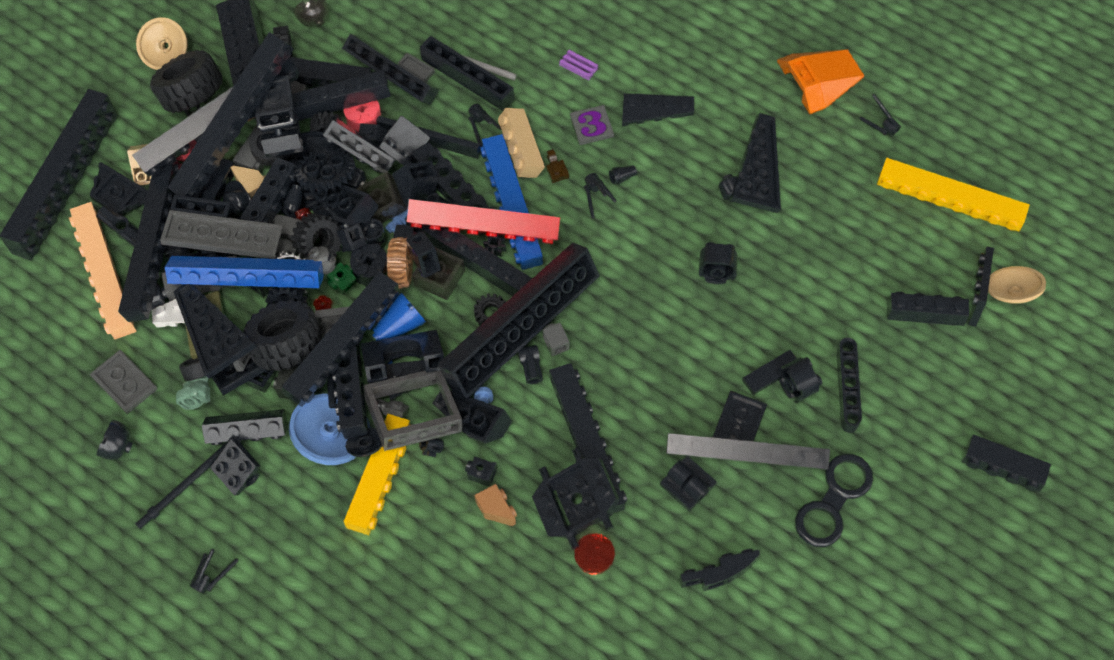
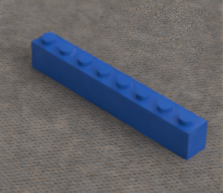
M503 134L482 139L480 152L482 158H486V162H484L486 171L491 173L489 180L491 187L496 189L494 196L496 202H500L501 207H499V210L528 213ZM517 236L516 240L509 239L511 249L514 248L516 252L514 253L515 262L520 264L521 270L543 265V255L537 239L534 242L523 241L524 237Z
M171 256L165 265L167 284L319 288L324 278L322 261Z

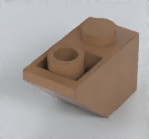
M496 484L474 495L475 502L485 519L510 526L516 524L515 517L517 514L513 506H508L506 503L507 496L504 490H499Z

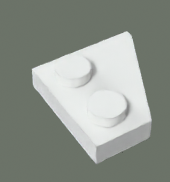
M176 299L152 310V320L156 327L177 326L178 323H185Z

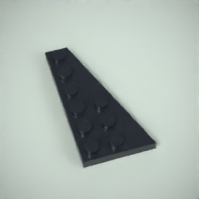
M759 113L753 124L730 201L778 213L781 210L775 117Z

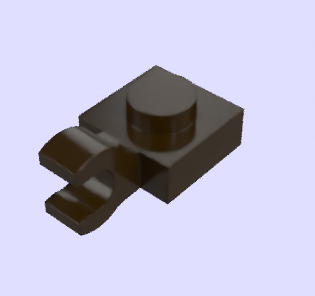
M554 149L547 151V159L550 164L546 165V170L552 184L568 179L569 172L564 161L557 160Z

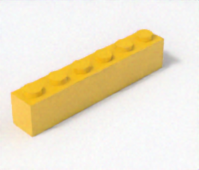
M387 414L384 421L388 431L411 425L410 420ZM382 446L380 450L370 456L344 519L347 529L366 535L370 534L371 529H375L378 511H382L384 507V496L390 492L392 476L398 472V461L400 457L404 456L406 446L384 451Z

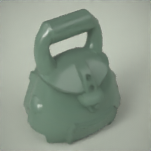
M204 376L184 382L183 388L176 393V404L180 405L183 409L192 410L210 402V387L207 382L209 378Z

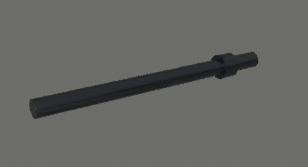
M229 442L220 447L159 503L146 510L147 513L135 525L142 529L149 521L155 520L160 515L159 512L213 465Z

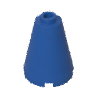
M401 293L372 329L375 332L372 336L376 340L402 336L423 325L426 321Z

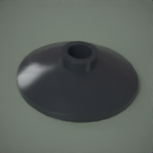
M368 428V435L347 439L345 447L350 455L365 457L380 450L382 443L376 428Z

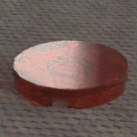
M598 533L588 534L578 541L579 547L574 549L576 564L583 572L598 575L604 573V571L612 566L615 559V549L607 537Z

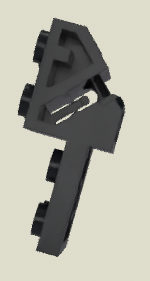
M289 75L275 77L270 88L261 98L255 113L258 131H262L261 143L267 158L303 151Z

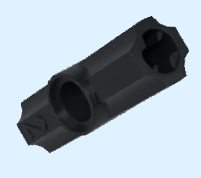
M102 206L98 210L97 218L112 229L119 238L124 239L134 247L138 229L126 217L118 214L110 206Z

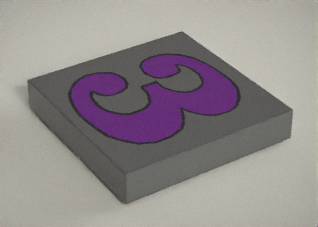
M604 105L570 113L579 145L614 137Z

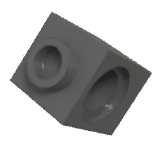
M561 323L550 324L545 329H542L543 339L551 356L569 350V340Z

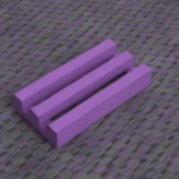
M568 50L567 55L563 56V60L559 61L560 66L588 81L598 69L596 63L571 50Z

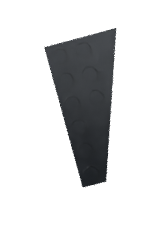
M183 284L173 291L203 373L207 378L210 379L258 347L193 284Z

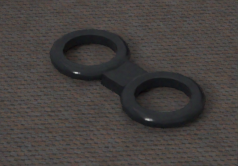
M841 454L834 457L829 462V469L825 471L829 490L822 501H811L804 504L798 510L795 518V528L799 537L807 544L814 547H827L834 544L841 537L844 528L843 518L839 511L847 499H856L864 496L871 489L873 483V471L862 457L854 454ZM844 462L856 464L864 473V484L855 490L842 488L834 478L835 468ZM812 510L827 512L834 520V532L826 538L811 536L804 527L803 520L805 515Z

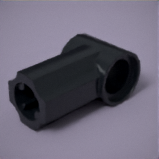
M538 346L523 347L518 351L520 364L523 365L526 384H538L543 381L539 364Z

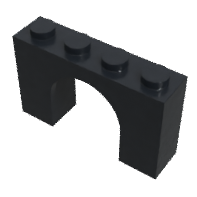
M437 329L360 343L368 384L387 380L385 367L395 358L402 356L418 357L424 362L426 373L439 371L440 369L437 364L444 358Z

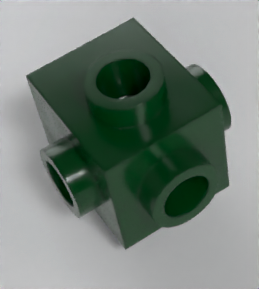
M341 262L335 266L332 272L327 274V284L333 290L337 289L342 295L356 283V277L353 275L352 269L347 264L344 266Z

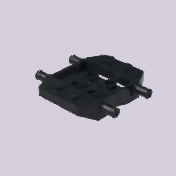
M579 447L572 450L576 463L550 477L547 467L539 469L543 480L532 496L547 535L549 537L568 539L572 550L579 547L575 536L583 532L590 525L602 521L606 531L614 528L609 517L614 514L619 501L603 461L599 458H583ZM555 490L570 523L569 526H567L553 491ZM578 494L582 495L580 504L575 503V497Z

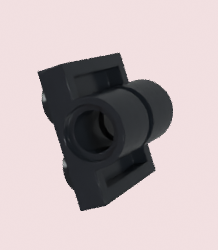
M234 438L229 441L210 469L236 496L240 495L244 488L251 486L259 478L257 470L261 465Z
M688 456L682 461H678L660 482V486L689 512L717 484L716 480Z

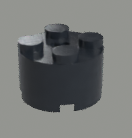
M713 242L706 243L705 247L700 251L699 276H703L705 281L711 284H725L726 280H734L737 276L738 256L735 246L732 244H715Z
M366 244L352 251L350 266L357 283L367 287L379 271L388 277L387 254L380 245Z
M799 357L777 370V374L781 373L782 378L779 379L783 391L790 399H796L795 403L817 393L820 388L819 386L822 385V379L818 374H815L808 357Z

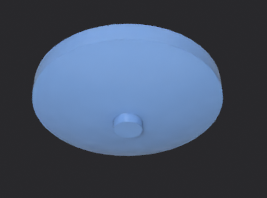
M328 394L314 395L309 403H305L303 407L298 405L295 408L290 419L289 435L294 447L304 457L324 465L344 464L356 458L347 452L345 447L347 439L344 438L342 432L339 433L337 430L336 421H339V416H337L335 408H329Z

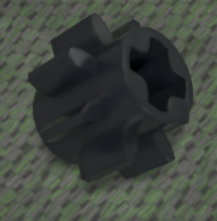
M498 234L497 237H488L487 241H483V247L496 256L502 257V251H506L505 239H500Z
M439 437L419 442V448L423 450V455L436 457V453L442 452L444 442Z

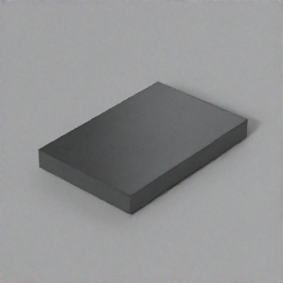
M121 350L117 351L89 374L126 414H129L157 390V387Z

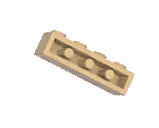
M505 108L499 116L498 122L518 177L537 178L545 166L524 109Z

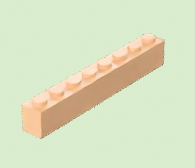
M92 202L70 209L72 216L69 217L72 227H76L77 230L74 232L77 242L81 243L79 250L82 257L86 258L84 266L86 271L91 274V277L88 278L92 288L95 287L96 292L93 294L97 303L101 305L98 309L102 319L105 318L106 323H104L106 333L111 334L114 340L137 332L134 322H127L118 312L123 289L100 220L96 216L97 211Z

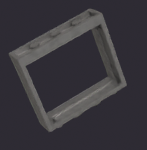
M440 370L429 373L422 371L364 385L365 400L384 451L462 432V418ZM438 384L450 416L387 430L376 398Z

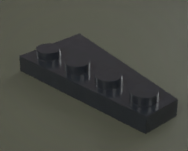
M986 246L984 253H980L978 258L980 266H978L976 277L978 278L974 285L975 293L972 299V309L968 324L970 326L976 327L987 303L994 248Z

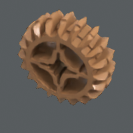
M403 237L392 238L387 249V275L398 283V288L410 285L413 271V259L406 243L407 238Z

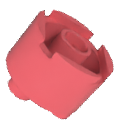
M377 100L344 109L347 125L358 132L360 123L377 125L376 120L378 116H382Z

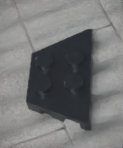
M99 163V172L95 176L94 186L90 192L92 200L102 206H110L120 215H124L145 204L147 189L104 163Z

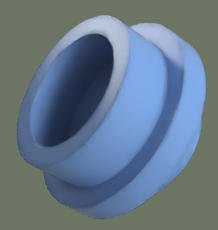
M480 387L474 393V399L488 404L493 401L492 390L487 387Z

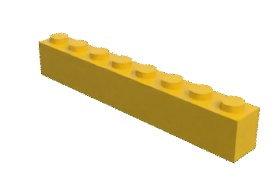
M886 158L877 185L885 189H892L901 194L910 195L919 200L928 201L937 206H943L955 212H961L973 218H979L991 224H997L1018 232L1025 222L1030 204L890 158Z

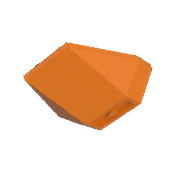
M848 49L795 53L777 59L784 74L791 72L803 91L801 101L809 114L827 108L864 78V74Z

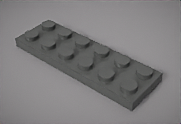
M170 210L161 236V244L276 259L283 226Z

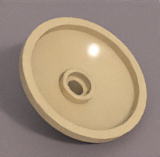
M155 18L145 23L140 29L136 40V48L140 59L148 67L158 70L162 65L168 63L169 60L178 57V55L186 54L188 40L185 31L177 22L168 18ZM166 43L169 44V46H168L167 49H165V44H166Z
M1023 266L1005 267L990 275L988 293L995 299L1005 303H1026L1043 294L1046 289V279L1039 271Z

